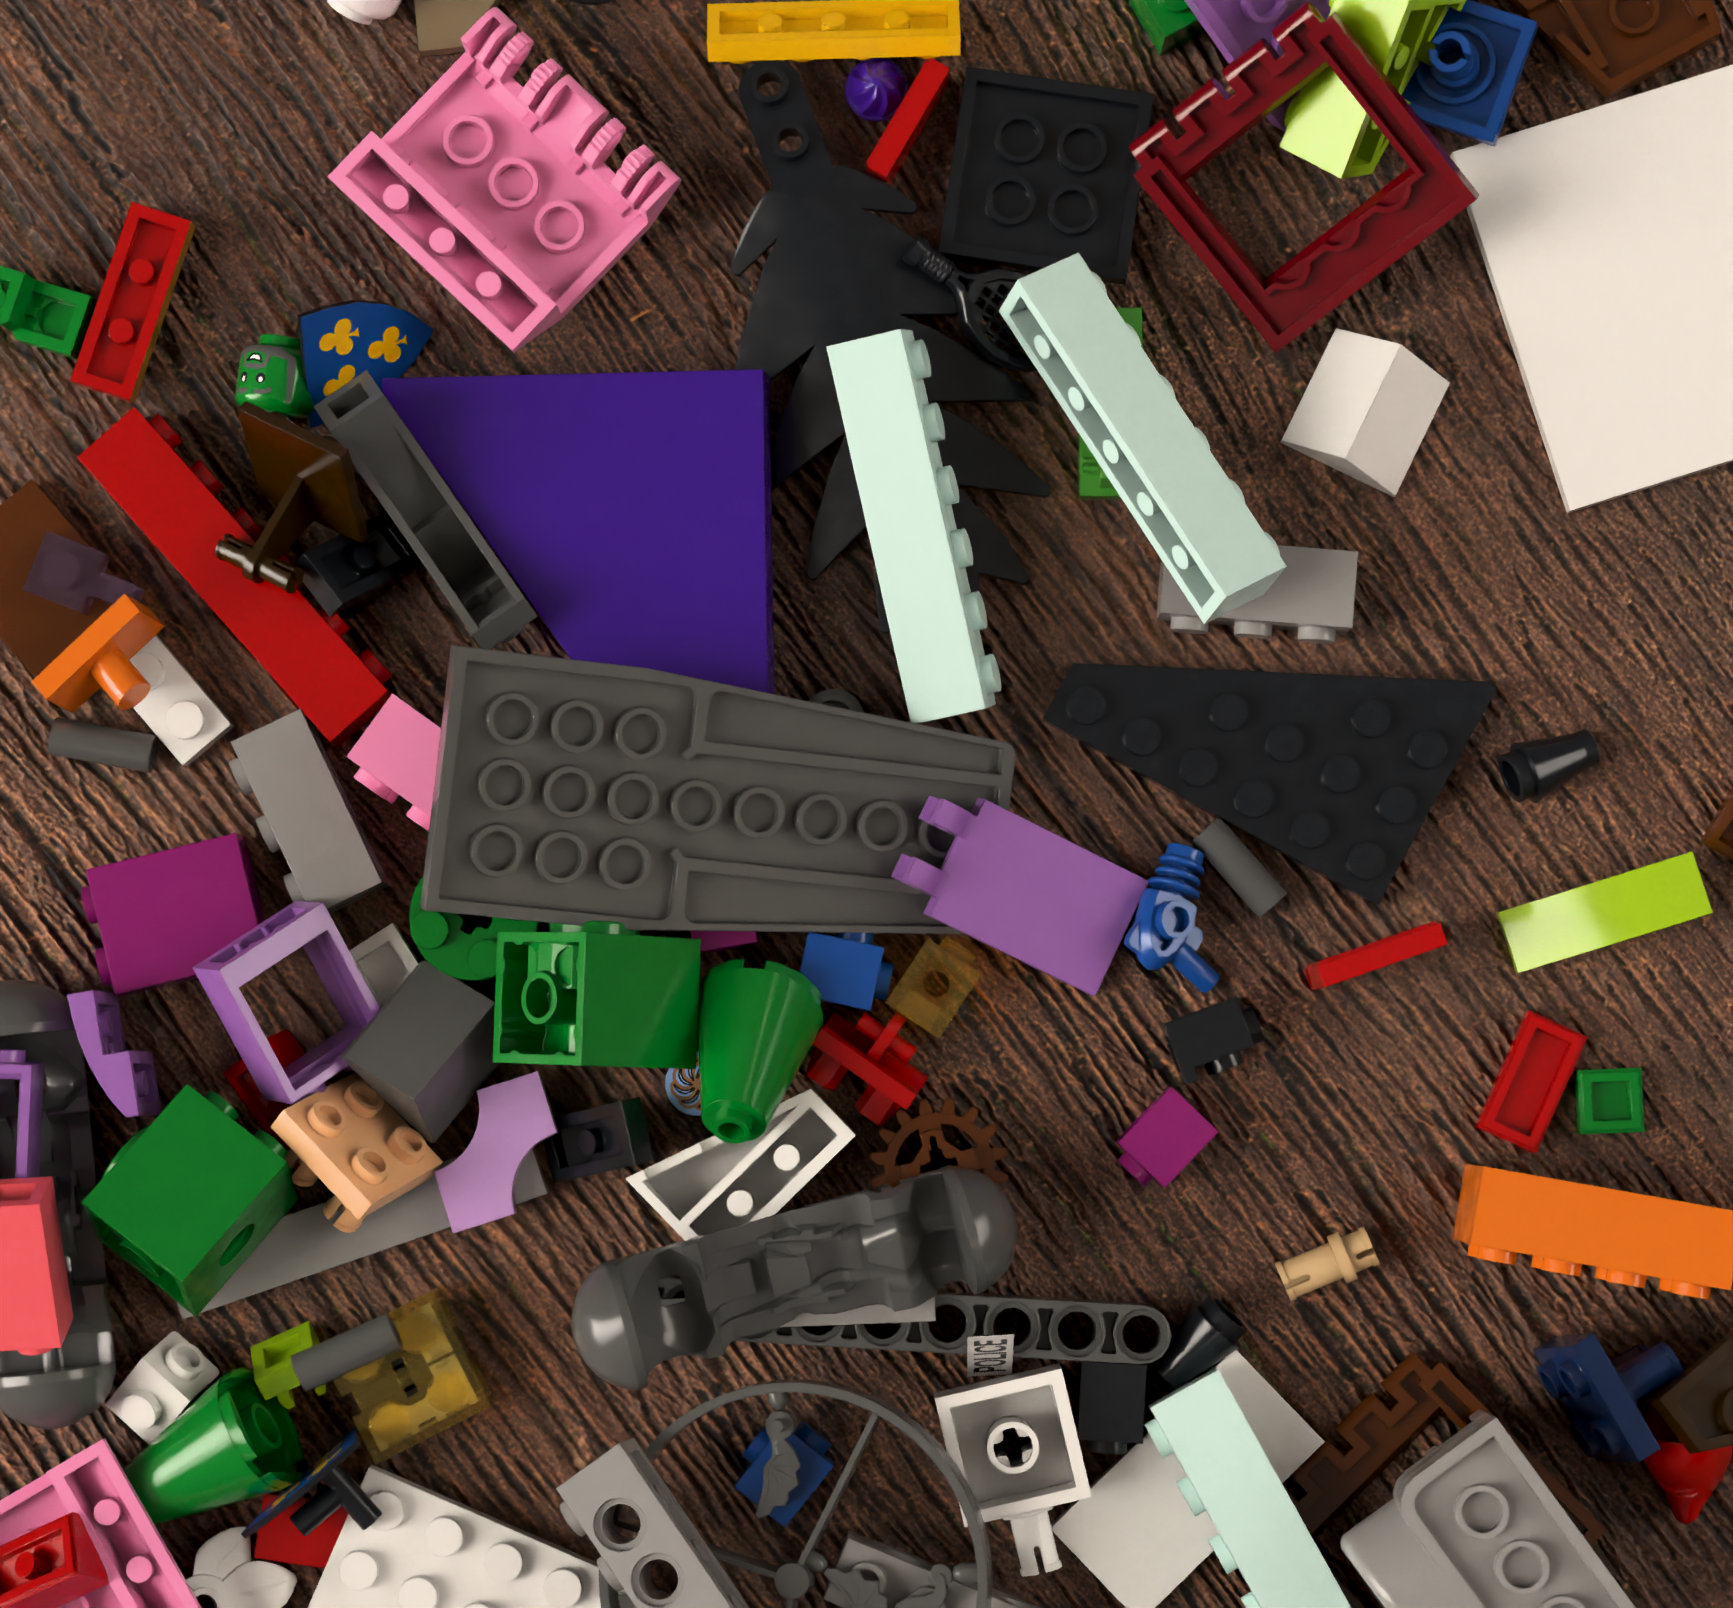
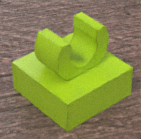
M309 1321L250 1347L254 1380L265 1401L277 1396L280 1404L288 1410L295 1407L292 1389L301 1385L294 1371L291 1356L320 1343ZM326 1384L314 1388L318 1396L326 1393Z

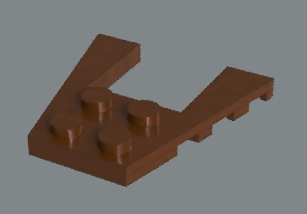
M1507 0L1524 18L1537 21L1539 26L1537 31L1607 100L1714 43L1719 39L1722 32L1712 0Z

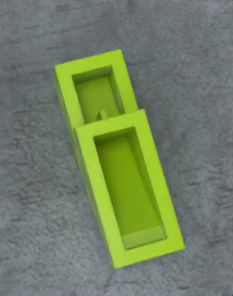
M1692 851L1498 912L1497 916L1515 971L1520 973L1713 913Z

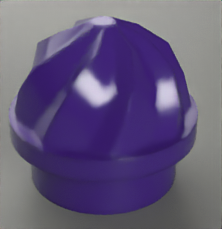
M882 58L867 59L857 64L849 73L845 84V96L851 110L860 118L871 122H882L891 119L908 92V83L902 70L893 62Z

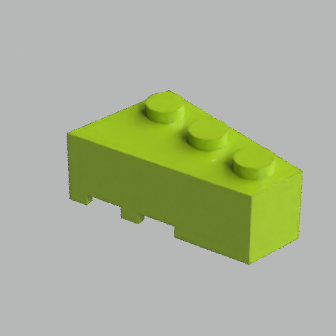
M1329 0V7L1331 9L1329 16L1334 12L1337 13L1402 95L1419 62L1421 61L1429 66L1432 65L1429 48L1434 50L1435 45L1430 42L1449 7L1461 12L1467 0ZM1329 66L1302 87L1300 93L1290 103L1284 119L1287 128L1280 147L1334 176L1344 179L1372 174L1389 144V140Z

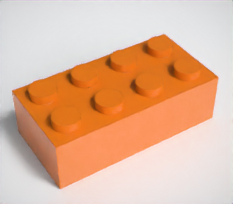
M1465 1164L1452 1239L1469 1244L1467 1256L1516 1265L1517 1253L1532 1255L1531 1267L1578 1277L1581 1274L1582 1264L1596 1267L1594 1276L1596 1279L1645 1288L1647 1276L1660 1278L1659 1290L1710 1300L1712 1287L1731 1290L1733 1281V1210L1472 1164Z

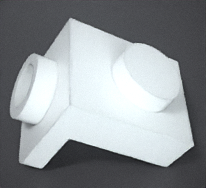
M172 1331L142 1357L105 1405L144 1441L150 1444L219 1375V1370L196 1346L190 1344L178 1332Z

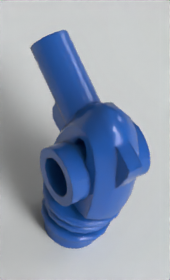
M1169 843L1166 853L1159 857V862L1163 866L1155 869L1157 876L1148 879V884L1153 889H1144L1139 900L1138 909L1133 916V925L1125 937L1124 945L1136 953L1138 961L1147 970H1159L1167 963H1171L1201 993H1206L1216 985L1220 975L1196 953L1203 940V932L1194 926L1197 907L1190 902L1200 898V893L1195 889L1200 886V879L1196 876L1204 874L1202 863L1205 855L1190 846Z

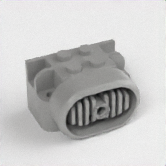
M1479 1409L1469 1416V1419L1472 1421L1470 1424L1438 1447L1433 1446L1424 1453L1425 1456L1405 1470L1396 1481L1393 1489V1498L1347 1531L1340 1541L1343 1553L1383 1608H1636L1497 1417Z

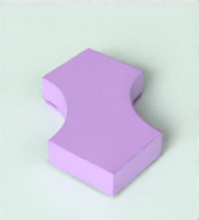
M540 1071L476 1091L479 1102V1118L470 1144L455 1161L434 1172L453 1234L517 1213L514 1187L522 1162L537 1144L559 1133Z

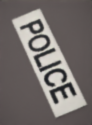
M1014 1333L967 1336V1377L1012 1374Z

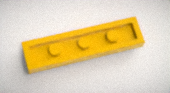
M830 0L707 4L708 62L745 64L752 61L776 60L810 62L815 59L854 58L864 61L872 58L890 57L934 59L940 56H961L959 0Z

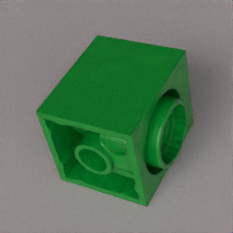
M587 921L583 926L549 923V932H497L492 1062L696 1069L701 939L640 935V930H626L623 923L612 921Z
M186 1084L151 1125L144 1127L119 1150L104 1172L101 1181L81 1203L98 1240L197 1317L298 1201L291 1177L294 1172L288 1166L287 1161H285V1158L289 1155L286 1149L265 1131L259 1129L252 1135L235 1122L239 1117L237 1111L215 1092L208 1091L203 1097Z

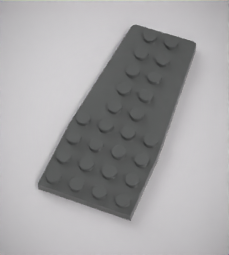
M451 645L420 908L425 911L583 926L587 921H612L623 923L626 930L963 934L924 915L923 912L931 896L892 878L891 875L901 854L911 858L916 857L938 869L941 868L955 836L918 819L929 795L938 799H946L970 813L977 798L986 799L1009 811L1016 753L1011 744L999 740L644 667Z

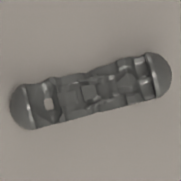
M7 980L0 982V1048L26 1050V1062H45L44 1074L46 1076L47 1093L43 1095L39 1177L53 1176L74 1319L61 1348H54L47 1353L32 1356L20 1354L17 1350L0 1351V1410L9 1418L30 1427L58 1429L80 1422L97 1410L108 1397L116 1375L103 1243L98 1240L81 1203L96 1186L84 1053L72 1021L69 1002L61 993L35 981ZM0 1079V1179L15 1178L19 1098L16 1095L15 1079Z
M949 1165L941 1167L937 1170L901 1179L896 1187L886 1183L879 1185L877 1192L865 1189L724 1230L693 1237L687 1241L675 1242L649 1251L605 1261L590 1272L578 1289L572 1311L571 1328L573 1340L584 1362L602 1380L623 1389L641 1390L648 1387V1373L662 1361L680 1355H696L707 1359L724 1355L725 1349L732 1341L776 1329L794 1320L801 1313L808 1312L814 1315L837 1314L875 1304L888 1306L894 1312L918 1307L937 1295L940 1287L952 1281L967 1283L974 1294L984 1292L999 1280L1012 1263L1017 1242L1016 1217L1006 1195L987 1175L962 1166ZM679 1275L684 1289L685 1300L669 1306H663L659 1294L658 1281L663 1278Z

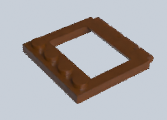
M1411 1352L1380 1383L1397 1402L1388 1410L1370 1392L1334 1428L1352 1447L1342 1455L1324 1438L1325 1442L1290 1475L1306 1491L1298 1500L1288 1491L1287 1493L1313 1540L1439 1414L1444 1412L1460 1429H1463L1472 1422L1469 1416L1478 1409L1493 1415L1441 1361H1437L1429 1369L1421 1359ZM1502 1424L1589 1545L1592 1546L1607 1530ZM1335 1577L1351 1608H1365Z

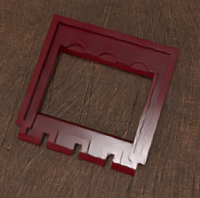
M1309 1L1272 29L1274 38L1285 51L1282 55L1279 56L1272 45L1266 39L1261 38L1222 69L1224 78L1235 91L1232 95H1229L1215 78H1211L1173 109L1175 118L1185 130L1182 135L1167 118L1163 117L1129 144L1131 153L1142 166L1133 176L1275 353L1476 201L1479 196L1476 189L1337 13L1334 12L1324 19ZM1330 66L1408 164L1409 168L1264 279L1186 180Z

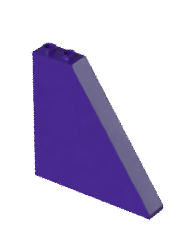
M763 369L382 378V392L570 659L644 667L774 694L770 376Z

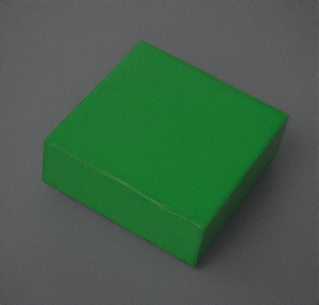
M1641 1068L1574 1070L1577 1134L1645 1132Z

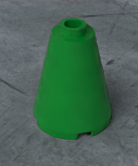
M745 959L730 960L712 967L700 983L698 1050L701 1118L709 1131L720 1140L728 1143L737 1144L754 1140L765 1132L823 1025L824 1012H822L820 1006L822 996L819 989L802 973L777 962L766 960L764 969L743 968Z
M240 1367L224 1374L123 1468L154 1525L284 1490L301 1480L303 1472H294V1464L303 1460V1450L295 1425L286 1408L278 1401L277 1396L265 1401L262 1394L253 1386L256 1384L253 1371Z

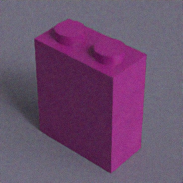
M238 833L86 869L89 885L81 887V898L86 917L90 924L98 922L103 947L95 950L98 972L104 986L113 985L115 995L129 996L198 979L192 967L265 921L246 836Z

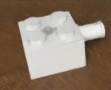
M1059 1363L934 1392L947 1453L957 1464L969 1484L980 1508L983 1521L989 1522L1001 1518L1003 1520H1010L1021 1566V1576L1039 1575L1034 1554V1547L1036 1546L1040 1548L1046 1573L1061 1568L1062 1563L1058 1557L1048 1511L1052 1510L1053 1506L1090 1498L1092 1494L1062 1368ZM1009 1428H1015L1019 1437H1030V1443L1020 1448L1021 1458L1016 1460H1009L1007 1453L1003 1450L994 1451V1444L1003 1441V1431ZM960 1506L964 1527H968L966 1517Z

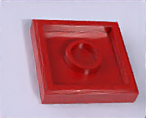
M1434 921L1308 964L1304 972L1310 989H1320L1448 945L1441 923L1437 924Z

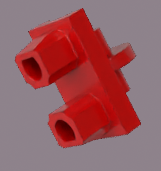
M834 1012L815 1038L813 1045L817 1048L813 1052L805 1072L809 1078L819 1085L833 1091L848 1070L867 1082L869 1085L855 1104V1107L859 1113L878 1126H882L900 1107L907 1110L929 1078L908 1063L917 1048L897 1035L907 1020L898 1012L894 1014L887 1026L866 1012L856 1026Z

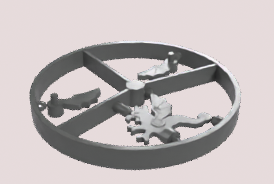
M799 1379L757 1383L727 1392L700 1404L673 1422L643 1451L650 1462L653 1463L663 1449L679 1433L710 1411L746 1397L767 1394L770 1407L777 1411L768 1416L765 1426L772 1444V1458L763 1468V1489L756 1511V1516L760 1519L771 1514L775 1506L788 1505L791 1490L801 1484L797 1472L802 1463L796 1449L787 1440L788 1437L795 1433L798 1426L794 1413L783 1409L787 1403V1392L824 1395L871 1411L872 1414L800 1558L790 1560L779 1567L710 1543H706L719 1561L774 1578L777 1592L786 1598L785 1608H798L799 1598L813 1588L816 1582V1573L821 1574L822 1572L843 1594L850 1608H889V1598L880 1592L879 1580L867 1579L858 1567L848 1572L839 1567L827 1568V1560L823 1555L815 1551L881 1418L907 1434L919 1445L945 1476L966 1517L976 1562L955 1565L953 1571L944 1563L934 1564L929 1572V1583L936 1586L934 1592L927 1595H912L899 1601L894 1608H940L948 1596L947 1586L952 1583L953 1577L961 1583L977 1582L976 1608H991L993 1580L989 1540L980 1508L969 1484L957 1464L929 1432L904 1412L878 1397L855 1388L824 1381ZM619 1504L615 1509L613 1517L614 1525L618 1532L621 1534L623 1528L639 1533L640 1520L626 1516L629 1506ZM599 1570L601 1608H620L618 1591L610 1586Z

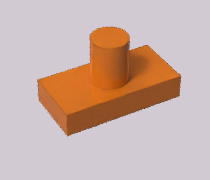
M124 593L31 682L46 700L71 713H74L100 687L103 688L119 709H130L147 696L151 687L148 681L131 663L130 659L156 636L165 625L150 608Z

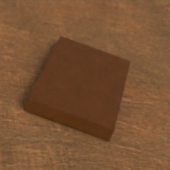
M31 479L0 505V638L35 678L124 593L135 600L137 598L39 484Z

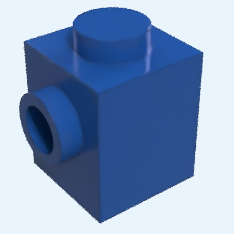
M808 932L800 973L819 989L823 1002L871 1012L874 999L886 1001L894 964L883 962L884 948L872 945L875 933L835 932V937Z
M801 1421L795 1433L787 1438L796 1449L802 1463L797 1472L801 1484L791 1490L788 1505L775 1506L772 1513L769 1514L783 1527L787 1526L834 1467L835 1460L826 1454L832 1444L804 1421ZM765 1426L742 1453V1456L751 1463L736 1480L734 1486L757 1506L763 1489V1468L772 1458V1444Z

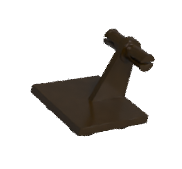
M245 401L238 408V413L260 495L278 503V506L254 546L228 533L223 536L224 541L221 539L218 541L215 556L242 569L243 576L254 583L260 584L267 581L292 594L296 591L295 586L297 588L300 587L304 572L301 568L295 567L279 558L313 521L360 543L369 535L349 449L345 448L335 438L326 435L321 437L294 424L282 413L276 411L268 412Z

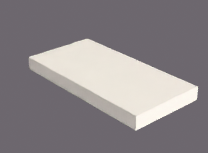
M1236 1350L1217 1362L1210 1370L1217 1368L1220 1371L1280 1481L1283 1483L1325 1441ZM1148 1431L1143 1434V1444L1134 1443L1127 1450V1454L1121 1455L1090 1486L1092 1497L1074 1501L1051 1524L1052 1531L1125 1608H1155L1214 1551L1208 1539L1219 1534L1207 1511L1194 1516L1176 1484L1178 1480L1187 1475L1174 1453L1164 1459L1162 1458Z

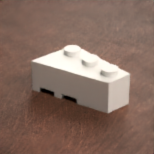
M809 1089L780 1103L765 1132L754 1140L734 1144L722 1141L714 1135L625 1179L687 1241L693 1237L775 1215L856 1136V1133L813 1089Z

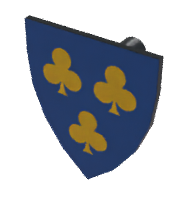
M351 300L325 305L298 314L296 334L300 339L303 377L314 406L366 370L382 391V378H400L414 363L434 330L409 311L381 301ZM315 408L307 416V424L310 428L324 424Z
M356 1425L303 1472L301 1480L286 1488L255 1518L241 1535L247 1538L308 1492L319 1481L324 1487L290 1516L293 1524L304 1536L307 1537L341 1506L362 1530L372 1525L382 1515V1511L340 1465L341 1462L360 1447L361 1429Z

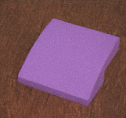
M96 990L67 994L72 1021L83 1053L98 1083L112 1103L126 1118L160 1115L161 1105L152 1051H126L118 995H115L113 992Z

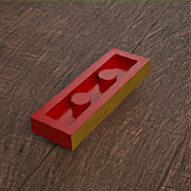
M131 202L70 379L75 385L135 404L196 227L192 221Z

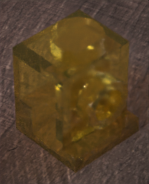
M947 936L944 937L940 945L927 939L885 1004L939 1039L981 976L980 972L971 967L977 956ZM932 972L944 974L949 981L948 991L942 996H931L924 988V980Z

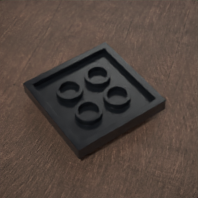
M966 67L938 251L949 259L1035 272L1079 252L1089 269L1096 273L1103 282L1125 285L1140 192V183L1133 174L1142 167L1131 153L1129 144L1149 129L1154 94Z

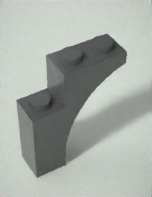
M367 370L314 406L332 436L342 443L345 448L349 449L351 462L481 648L491 649L498 643H504L513 639L521 632L524 625L537 617V614Z

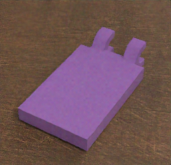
M929 795L918 819L955 836V839L940 869L916 857L911 858L901 854L891 877L931 896L923 912L924 915L1086 994L1095 996L1134 915L1141 895L1148 885V880L986 799L977 798L970 813L946 799H938Z

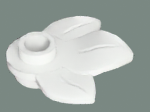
M233 1527L221 1531L208 1539L197 1550L192 1577L187 1578L186 1581L195 1597L202 1594L208 1595L213 1600L215 1608H282L288 1602L296 1586L297 1577L288 1569L264 1561L251 1562L250 1536L244 1538L241 1535L246 1527Z

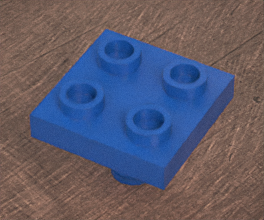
M1471 0L1465 2L1461 12L1449 7L1430 42L1435 45L1434 50L1429 48L1432 65L1429 66L1420 61L1401 96L1411 102L1409 106L1424 124L1495 147L1539 27L1537 21Z

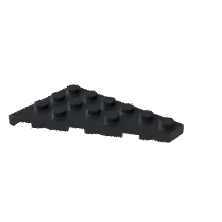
M1073 663L1042 721L1214 817L1222 818L1225 823L1369 903L1378 905L1497 687L1485 681Z

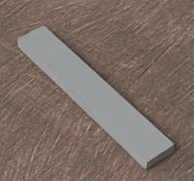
M534 1148L525 1157L516 1177L514 1187L516 1204L549 1193ZM458 1157L444 1161L438 1170L451 1164ZM435 1174L431 1179L367 1215L363 1219L361 1226L352 1233L342 1232L333 1226L343 1213V1210L340 1209L334 1218L328 1220L323 1213L325 1203L284 1216L200 1313L451 1227ZM177 1303L182 1319L194 1316Z

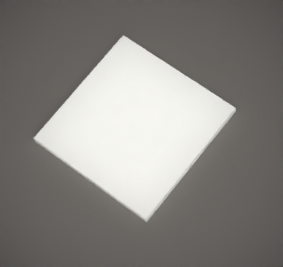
M1733 64L1499 137L1495 147L1480 143L1452 152L1450 158L1479 193L1477 200L1466 207L1566 513L1568 514L1733 462Z

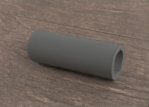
M56 717L50 731L48 751L50 755L151 773L157 757L158 736Z
M1218 817L1191 841L1258 918L1264 915L1287 894L1285 889L1222 818Z
M385 1313L292 1355L291 1361L300 1384L308 1392L401 1350L403 1345L392 1318L388 1313Z

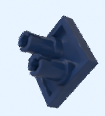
M1594 1333L1553 1336L1533 1349L1541 1365L1537 1366V1374L1541 1383L1555 1400L1561 1399L1574 1420L1569 1424L1570 1432L1577 1445L1587 1456L1592 1457L1594 1455L1597 1462H1641L1661 1449L1638 1410L1637 1402L1683 1373L1679 1359L1668 1344L1659 1342L1648 1349L1644 1344L1638 1343L1612 1360H1609Z

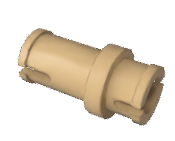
M1364 1226L1343 1237H1340L1339 1232H1335L1326 1236L1328 1243L1285 1261L1275 1263L1290 1301H1294L1301 1295L1344 1278L1346 1284L1358 1279L1357 1272L1371 1266L1376 1267L1380 1265Z

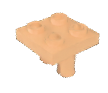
M356 1072L329 1085L324 1092H316L284 1109L270 1126L291 1148L288 1151L289 1155L285 1158L288 1166L293 1169L297 1162L300 1164L291 1176L293 1183L298 1186L309 1187L319 1178L334 1194L324 1204L323 1213L330 1220L342 1209L343 1213L333 1226L345 1233L355 1232L367 1215L431 1179L434 1172L443 1164V1161L427 1145L423 1136L412 1129Z

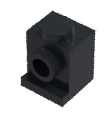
M1237 997L1160 1024L1182 1085L1198 1081L1195 1067L1204 1064L1208 1076L1244 1063L1241 1050L1264 1042L1262 1030L1252 1006L1241 1009Z

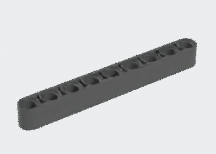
M671 1276L658 1281L661 1299H674L677 1293L684 1290L680 1276ZM938 1291L935 1296V1308L940 1305L951 1304L961 1309L965 1315V1327L961 1334L953 1339L945 1340L935 1336L931 1332L928 1322L900 1323L895 1332L886 1336L873 1334L865 1324L833 1325L832 1328L825 1332L810 1331L805 1326L778 1327L773 1330L738 1338L734 1341L967 1354V1336L995 1335L993 1323L998 1313L1007 1308H1017L1027 1314L1030 1326L1026 1336L1014 1343L1013 1357L1146 1364L1152 1363L1163 1356L1169 1348L1171 1331L1165 1316L1153 1306L1142 1302ZM1079 1311L1086 1313L1093 1321L1094 1330L1092 1337L1082 1346L1072 1347L1065 1345L1058 1337L1059 1322L1070 1312ZM1134 1316H1149L1157 1325L1158 1333L1155 1342L1145 1350L1137 1351L1130 1349L1123 1341L1122 1332L1124 1325Z

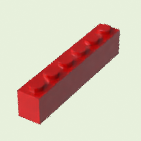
M133 407L77 458L328 741L339 747L381 710L392 695V692L384 683L393 675L368 648L359 655L342 637L351 628L338 613L329 617L321 605L316 608L300 590L305 586L303 582L299 588L295 586L296 591L290 594L267 581L257 584L246 579L242 574V569L215 556L217 543L220 539L224 541L223 536L229 533L235 538L254 546L263 529L242 506L233 514L217 497L225 488L223 484L200 459L191 467L175 450L183 440L158 412L148 420L137 408ZM283 554L279 558L280 560L293 565V563L287 558L285 554Z

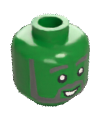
M262 334L260 335L259 343L246 346L242 350L235 390V400L239 406L247 401L268 412L276 411L282 413L292 422L293 419H306L314 411V404L307 391L303 377L300 339L282 335Z

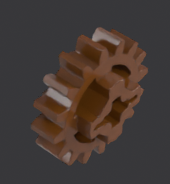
M946 1098L941 1112L933 1113L928 1101L922 1099L919 1101L920 1116L912 1119L906 1112L900 1109L896 1112V1116L902 1127L896 1133L889 1129H880L878 1134L889 1146L886 1152H873L870 1155L871 1161L884 1165V1174L871 1179L872 1187H878L879 1185L889 1183L892 1187H896L899 1180L921 1174L920 1166L930 1162L929 1151H932L929 1139L932 1136L935 1137L937 1148L941 1149L945 1158H956L957 1166L977 1171L982 1169V1173L987 1175L994 1183L1008 1182L1009 1175L994 1169V1161L1008 1155L1007 1149L1003 1147L990 1148L987 1140L994 1135L997 1128L994 1124L984 1126L981 1129L974 1126L973 1124L978 1114V1109L972 1106L960 1117L954 1115V1100ZM941 1124L952 1125L963 1130L973 1139L977 1146L960 1150L944 1140ZM918 1129L922 1143L919 1151L912 1162L895 1166L896 1157L902 1143L911 1133Z

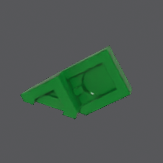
M0 266V324L12 331L15 339L21 343L77 360L98 300L90 295L35 280L26 273Z

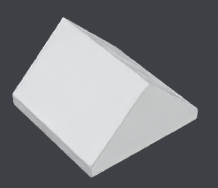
M1336 328L1280 443L1395 497L1450 382L1399 343Z

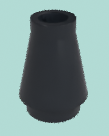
M1582 729L1572 734L1513 743L1510 746V752L1500 755L1499 770L1507 791L1515 801L1520 803L1529 799L1537 803L1584 770L1598 765L1600 757L1593 737L1587 730Z
M1210 1294L1202 1303L1194 1301L1171 1337L1169 1348L1161 1358L1155 1360L1152 1364L1156 1371L1171 1386L1178 1389L1239 1349L1241 1345L1238 1340L1247 1332V1328L1227 1305Z

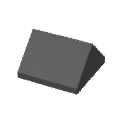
M426 960L420 961L340 1057L429 1143H435L500 1064L492 1062L495 1002L456 978L439 971Z

